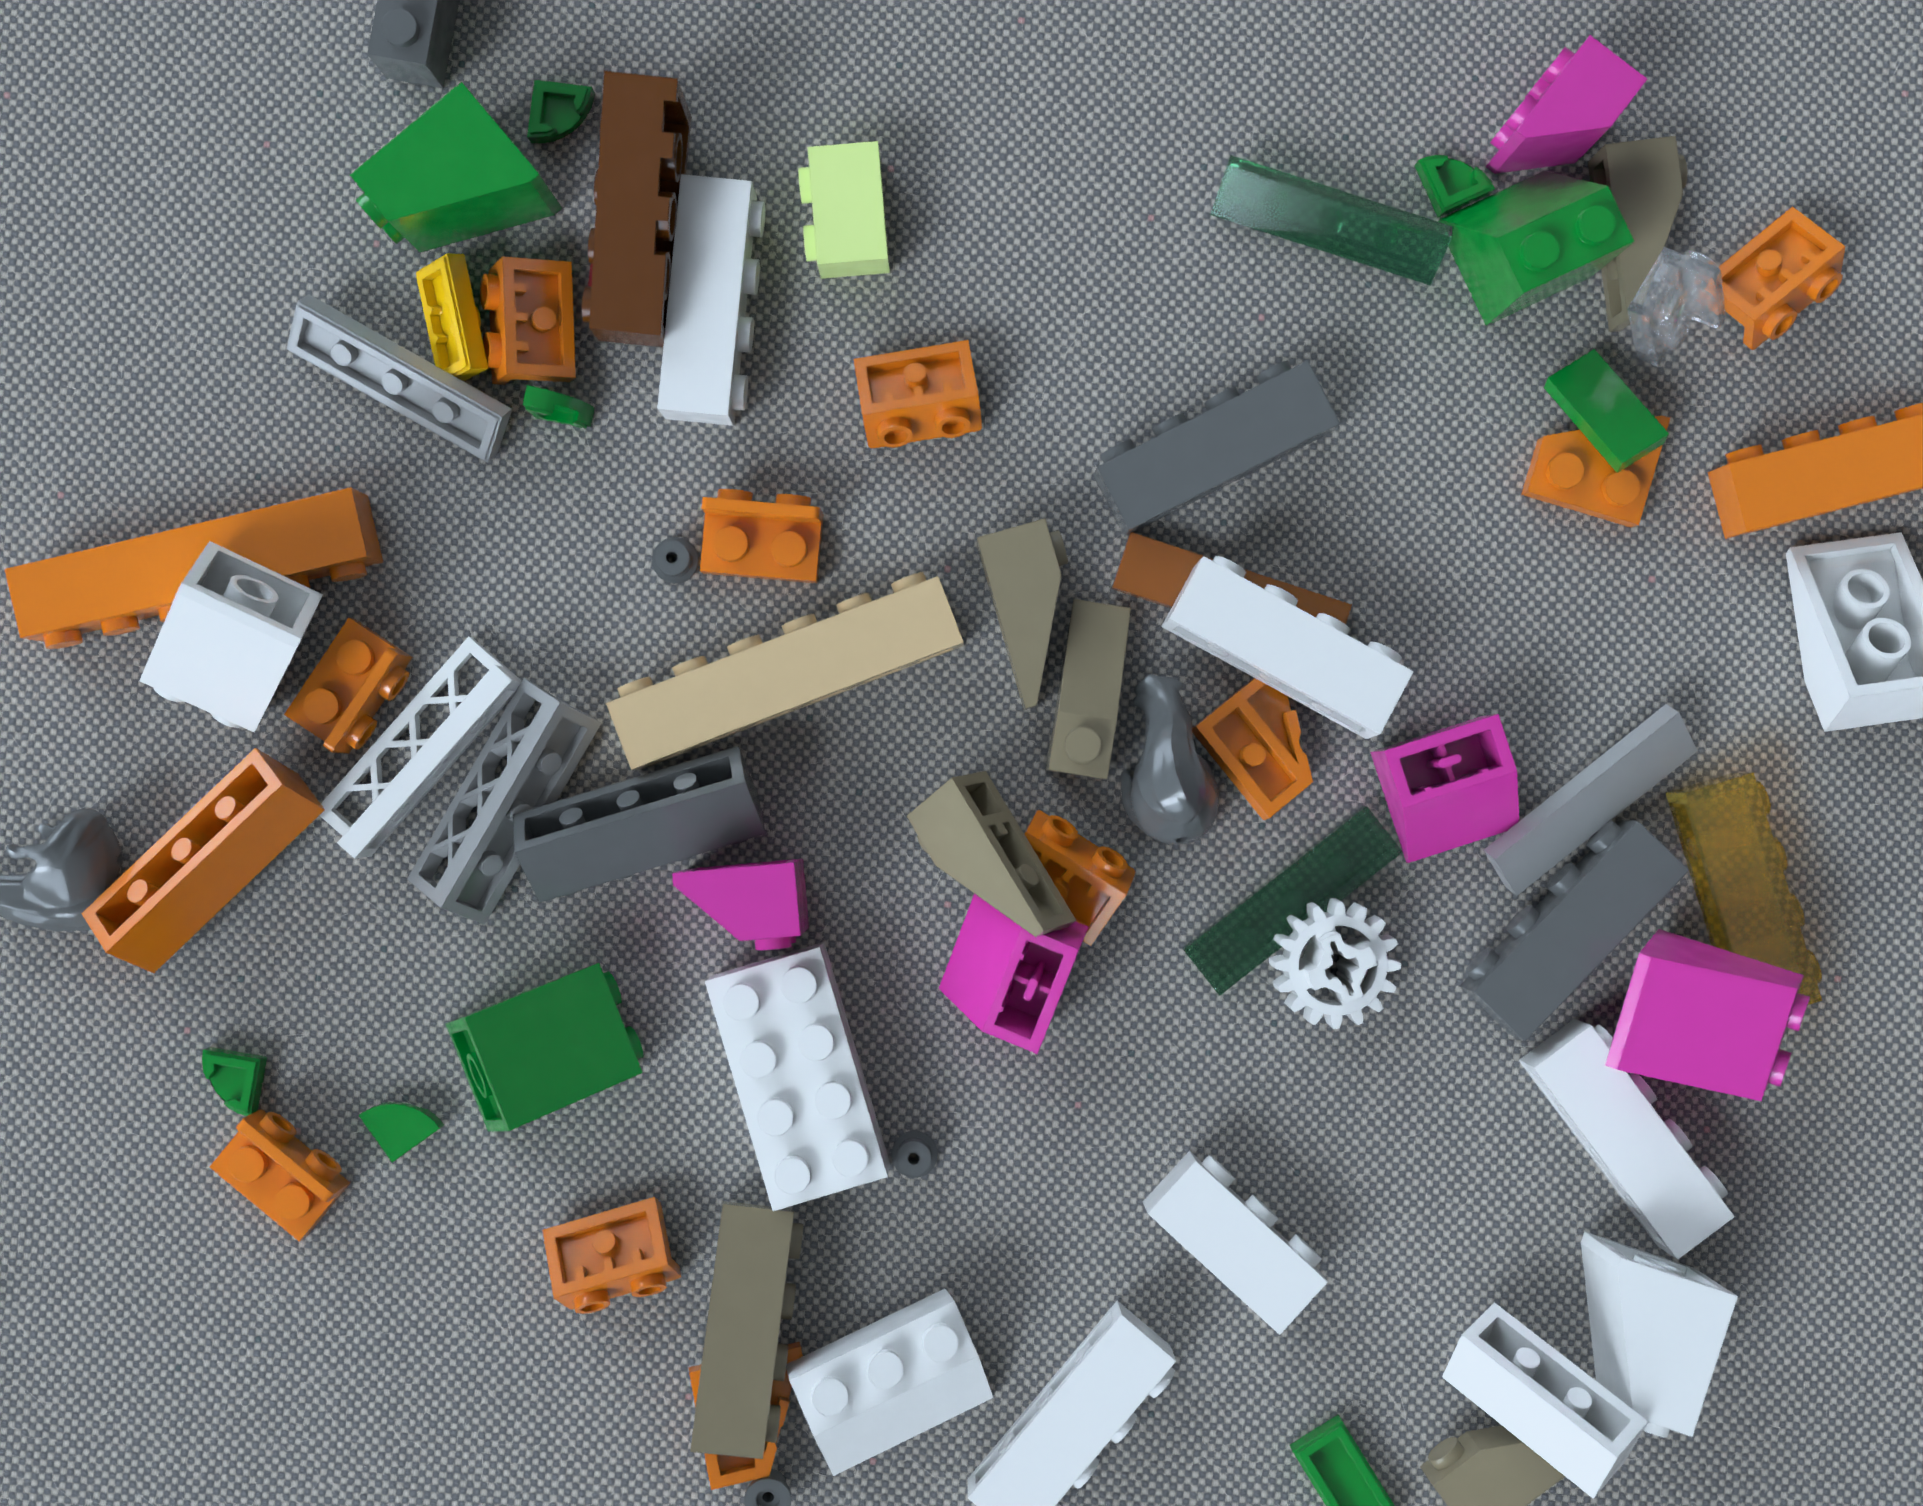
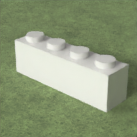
M681 174L657 409L665 419L734 426L736 410L745 411L748 396V376L739 375L742 352L751 353L754 336L753 317H745L747 295H757L760 275L759 259H751L753 237H763L765 227V202L757 201L752 181Z
M1203 556L1197 562L1161 627L1365 739L1381 734L1414 672L1399 664L1402 659L1400 654L1383 644L1370 642L1367 646L1348 636L1350 628L1330 615L1318 613L1317 617H1314L1297 608V598L1277 586L1268 584L1263 589L1244 578L1246 571L1238 564L1224 557L1215 556L1212 561Z
M1573 1019L1522 1057L1519 1062L1656 1245L1674 1258L1680 1259L1735 1217L1722 1200L1728 1195V1192L1709 1168L1702 1166L1699 1169L1688 1155L1687 1151L1693 1146L1681 1128L1669 1118L1663 1121L1651 1104L1657 1100V1097L1644 1079L1638 1074L1630 1073L1628 1075L1627 1072L1605 1066L1613 1040L1608 1031L1599 1024L1593 1028L1592 1025Z
M1116 1301L968 1477V1499L976 1506H1061L1058 1502L1072 1485L1079 1489L1091 1478L1099 1464V1459L1096 1457L1108 1442L1112 1440L1114 1443H1118L1131 1430L1137 1418V1414L1134 1411L1148 1395L1152 1398L1157 1397L1168 1386L1174 1376L1175 1369L1172 1366L1176 1362L1171 1346L1119 1301Z

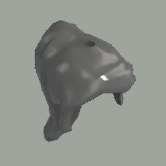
M1150 674L1134 688L1136 696L1132 701L1145 715V743L1141 759L1135 766L1132 785L1129 770L1126 769L1121 773L1123 808L1129 819L1149 837L1168 845L1191 844L1202 838L1213 827L1219 802L1218 785L1213 774L1211 761L1204 760L1195 752L1192 736V718L1179 693L1183 688V683L1173 677H1160Z
M82 808L69 813L58 826H52L48 823L40 824L38 826L40 834L48 838L42 844L27 846L7 845L6 852L10 857L17 860L32 858L35 859L36 864L33 870L28 873L17 875L0 874V917L24 926L51 931L91 930L81 913L116 881L122 864V852L119 841L106 818L95 809Z

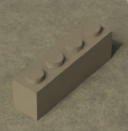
M723 1201L690 1452L763 1459L765 1442H777L781 1405L770 1404L773 1380L784 1381L788 1344L778 1343L781 1319L792 1320L796 1284L785 1283L788 1258L799 1260L803 1237V1224L793 1223V1209L783 1208L773 1211L771 1206Z

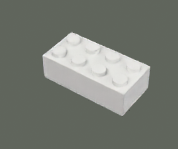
M818 943L721 972L707 979L705 984L772 1210H780L887 1178L890 1168L889 1158L825 943Z

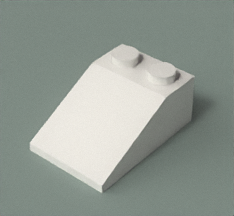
M1902 532L1790 547L1786 553L1804 681L1824 732L1923 718V580Z

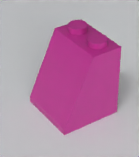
M1658 929L1639 952L1605 1066L1624 1072L1762 1101L1769 1083L1778 1087L1782 1085L1792 1053L1780 1049L1787 1028L1799 1032L1810 999L1809 996L1798 993L1804 975Z

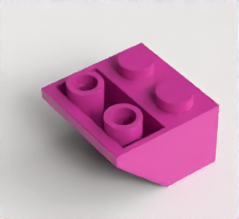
M1591 35L1588 36L1575 53L1564 47L1531 88L1515 112L1512 113L1491 140L1490 144L1496 147L1498 151L1486 165V168L1497 174L1575 164L1614 124L1648 79Z
M1499 714L1480 716L1370 752L1406 863L1506 832L1519 822L1517 769Z
M974 894L939 990L982 1032L1038 1054L1088 926L1075 921L1069 927L1035 937Z

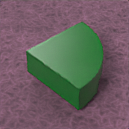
M534 80L527 133L529 141L538 144L549 143L562 139L574 132L584 122L592 108L595 98L593 88L591 86Z
M1445 155L1424 157L1419 159L1414 165L1438 218L1482 199L1495 190L1491 180L1481 169L1473 168L1462 161L1448 158Z
M530 385L526 386L523 406L536 419L584 429L591 427L595 407L591 404L551 390Z
M213 1047L203 1049V1073L206 1079L210 1080L215 1092L225 1102L224 1105L244 1116L257 1112L267 1057Z
M385 1102L371 1107L358 1115L392 1163L445 1126L430 1110L407 1103Z

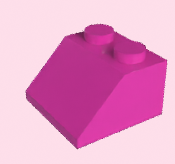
M803 858L688 868L672 873L673 886L737 940H755V950H774L792 947L791 943H796V936H801L809 928Z

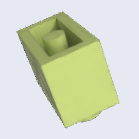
M878 141L807 147L809 167L798 168L802 204L812 203L814 225L803 226L806 261H817L821 279L890 273Z

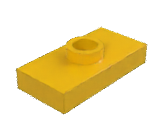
M446 253L417 271L416 278L434 364L458 379L466 381L488 369L480 330L481 318L474 302L465 255Z

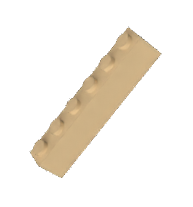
M924 572L912 574L893 582L891 587L894 593L872 601L869 593L849 598L836 605L839 614L817 622L815 614H809L782 625L785 635L763 643L760 635H754L727 646L730 656L708 664L705 656L696 657L672 667L675 675L673 678L653 685L651 677H645L619 687L617 690L620 698L607 702L606 705L631 770H642L963 647L962 636L939 576L926 580Z

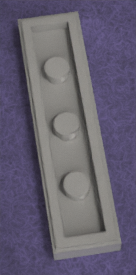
M310 294L297 301L287 350L487 463L498 455L512 411L510 407Z
M1665 704L1483 850L1508 890L1518 896L1599 831L1607 822L1614 819L1698 751L1680 713Z

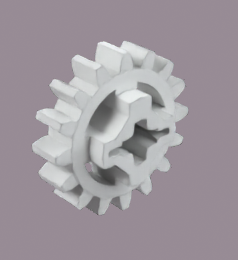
M1330 898L1327 912H1323L1318 905L1310 902L1306 904L1308 914L1306 920L1302 921L1291 914L1286 918L1293 929L1290 936L1275 934L1273 940L1282 946L1284 951L1283 955L1270 957L1269 964L1275 969L1283 971L1284 974L1272 982L1273 986L1280 993L1292 991L1284 1003L1293 1012H1297L1305 1007L1303 1018L1313 1025L1319 1022L1323 1014L1326 1023L1333 1029L1340 1028L1343 1015H1347L1350 1020L1360 1025L1363 1023L1361 1009L1369 1006L1371 1009L1380 1012L1383 1006L1376 997L1380 990L1394 993L1397 988L1386 979L1387 972L1401 969V963L1394 958L1388 957L1386 953L1398 945L1397 940L1388 934L1379 935L1386 924L1385 921L1376 915L1365 920L1367 908L1354 902L1346 912L1342 901ZM1334 926L1351 927L1356 929L1363 937L1359 939L1352 937L1343 940L1341 934L1336 931ZM1308 940H1310V943L1306 949L1303 958H1300L1301 952ZM1332 950L1344 957L1336 962L1338 969L1336 972L1337 977L1326 970L1333 965ZM1367 969H1369L1368 974H1367V976H1366L1364 982L1362 983V980H1363V978H1364V976H1365V974H1366V971H1367ZM1326 987L1334 995L1335 1000L1316 998L1310 995L1307 989L1312 988L1316 991Z

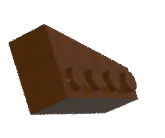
M604 71L599 168L596 171L594 181L596 219L595 228H591L588 239V260L590 264H593L592 287H585L582 298L583 322L589 323V329L598 341L654 347L664 346L681 174L686 175L692 121L678 78Z

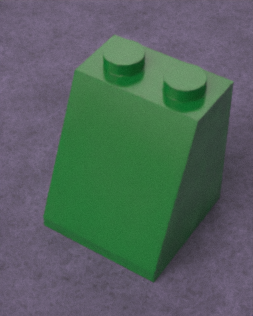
M462 82L350 174L351 178L364 192L356 201L380 229L382 228L396 244L406 238L420 253L554 216L562 209V206L540 174Z
M1547 171L1540 172L1454 212L1437 222L1486 326L1591 278L1635 242L1609 186Z
M600 963L582 968L445 1024L488 1132L511 1131L643 1073L638 1061L643 1058L642 1045L635 1030L631 1026H624L617 1009V1005L622 1003L619 987L609 971L603 973Z

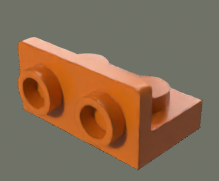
M1792 206L1705 277L1702 284V293L1744 326L1743 344L1754 350L1768 338L1775 340L1781 337L1792 326L1797 315L1813 301L1821 303L1834 293L1843 278L1841 271L1846 246Z
M502 256L489 269L488 274L482 276L480 286L481 306L484 310H489L490 332L485 333L483 344L488 368H491L492 384L505 385L512 379L555 382L572 381L576 378L572 262Z
M968 340L853 359L861 412L869 448H895L910 442L940 437L956 438L982 429L979 394Z
M718 489L717 498L702 497L701 509L705 513L700 572L703 574L818 583L824 514L820 507L811 506L810 497L795 494H777L775 503L752 501V492L737 489Z
M348 617L284 715L323 740V746L333 753L349 754L352 748L358 750L373 734L377 726V721L373 717L384 700L391 701L406 684L409 672L405 668L413 657L356 619Z
M1038 810L1024 834L1077 920L1076 922L1088 926L1083 942L1092 946L1126 897L1136 872L1117 851L1105 846L1098 847L1079 835L1077 829L1066 819L1056 815L1049 816L1043 811Z
M261 1109L244 1117L236 1126L238 1133L209 1168L300 1242L308 1236L350 1185V1182L340 1174L342 1171L341 1166L333 1157L319 1149H313L312 1151L295 1137L297 1131L287 1119L277 1113H266Z
M656 1197L542 1230L553 1298L568 1309H575L576 1313L586 1314L600 1311L610 1305L611 1298L632 1293L634 1297L654 1295L667 1288L666 1282L681 1278L679 1264L671 1257L662 1206Z

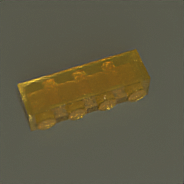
M1730 773L1666 792L1711 946L1804 975L1798 993L1810 997L1808 1005L1822 1001L1818 983L1822 981L1821 968L1815 955L1806 948L1800 928L1805 924L1804 912L1799 900L1794 894L1790 893L1784 871L1787 870L1788 860L1781 842L1776 837H1773L1767 818V814L1771 810V804L1763 784L1756 781L1754 773Z

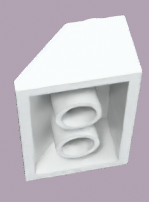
M946 1289L940 1290L786 1365L789 1381L833 1476L993 1398L974 1344L955 1301Z

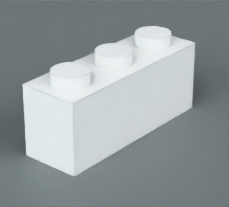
M1188 1151L1143 1201L1145 1209L1160 1226L1280 1335L1328 1283L1316 1267L1322 1258L1297 1234L1290 1241H1287L1272 1226L1279 1218L1256 1196L1252 1194L1246 1202L1229 1187L1235 1178L1211 1155H1208L1201 1162L1191 1151Z
M1495 1302L1461 1335L1442 1376L1593 1499L1625 1463L1648 1423L1645 1418Z

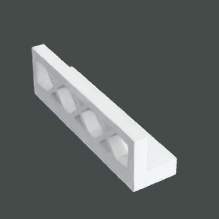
M468 637L321 803L325 810L319 816L342 835L337 844L354 859L372 857L509 702L522 683V680L473 637ZM473 655L489 671L468 695L459 696L458 671ZM448 684L449 696L436 697ZM449 703L450 715L429 739H421L419 715L428 705ZM409 728L410 740L397 741ZM410 747V761L391 782L382 783L381 758L390 748ZM371 771V784H359ZM372 790V804L354 824H351L336 810L352 791Z

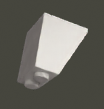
M209 541L176 593L140 682L153 687L160 696L168 700L187 702L210 712L214 719L226 726L234 728L243 727L255 733L323 594Z
M1584 1232L1581 1240L1596 1381L1648 1421L1643 1431L1667 1438L1669 1431L1673 1430L1693 1437L1738 1296L1693 1267Z

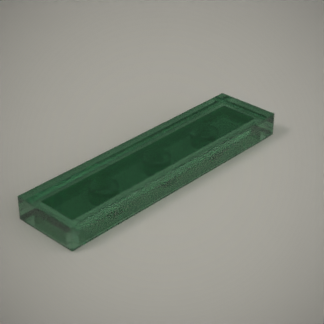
M1232 155L1229 157L1210 213L1212 216L1431 286L1451 242L1454 229L1453 226Z
M1362 806L1181 949L1220 996L1282 947L1273 939L1275 934L1291 935L1293 929L1286 919L1290 914L1302 921L1308 918L1306 904L1310 902L1318 905L1323 912H1327L1330 898H1336L1341 901L1403 851L1367 806Z

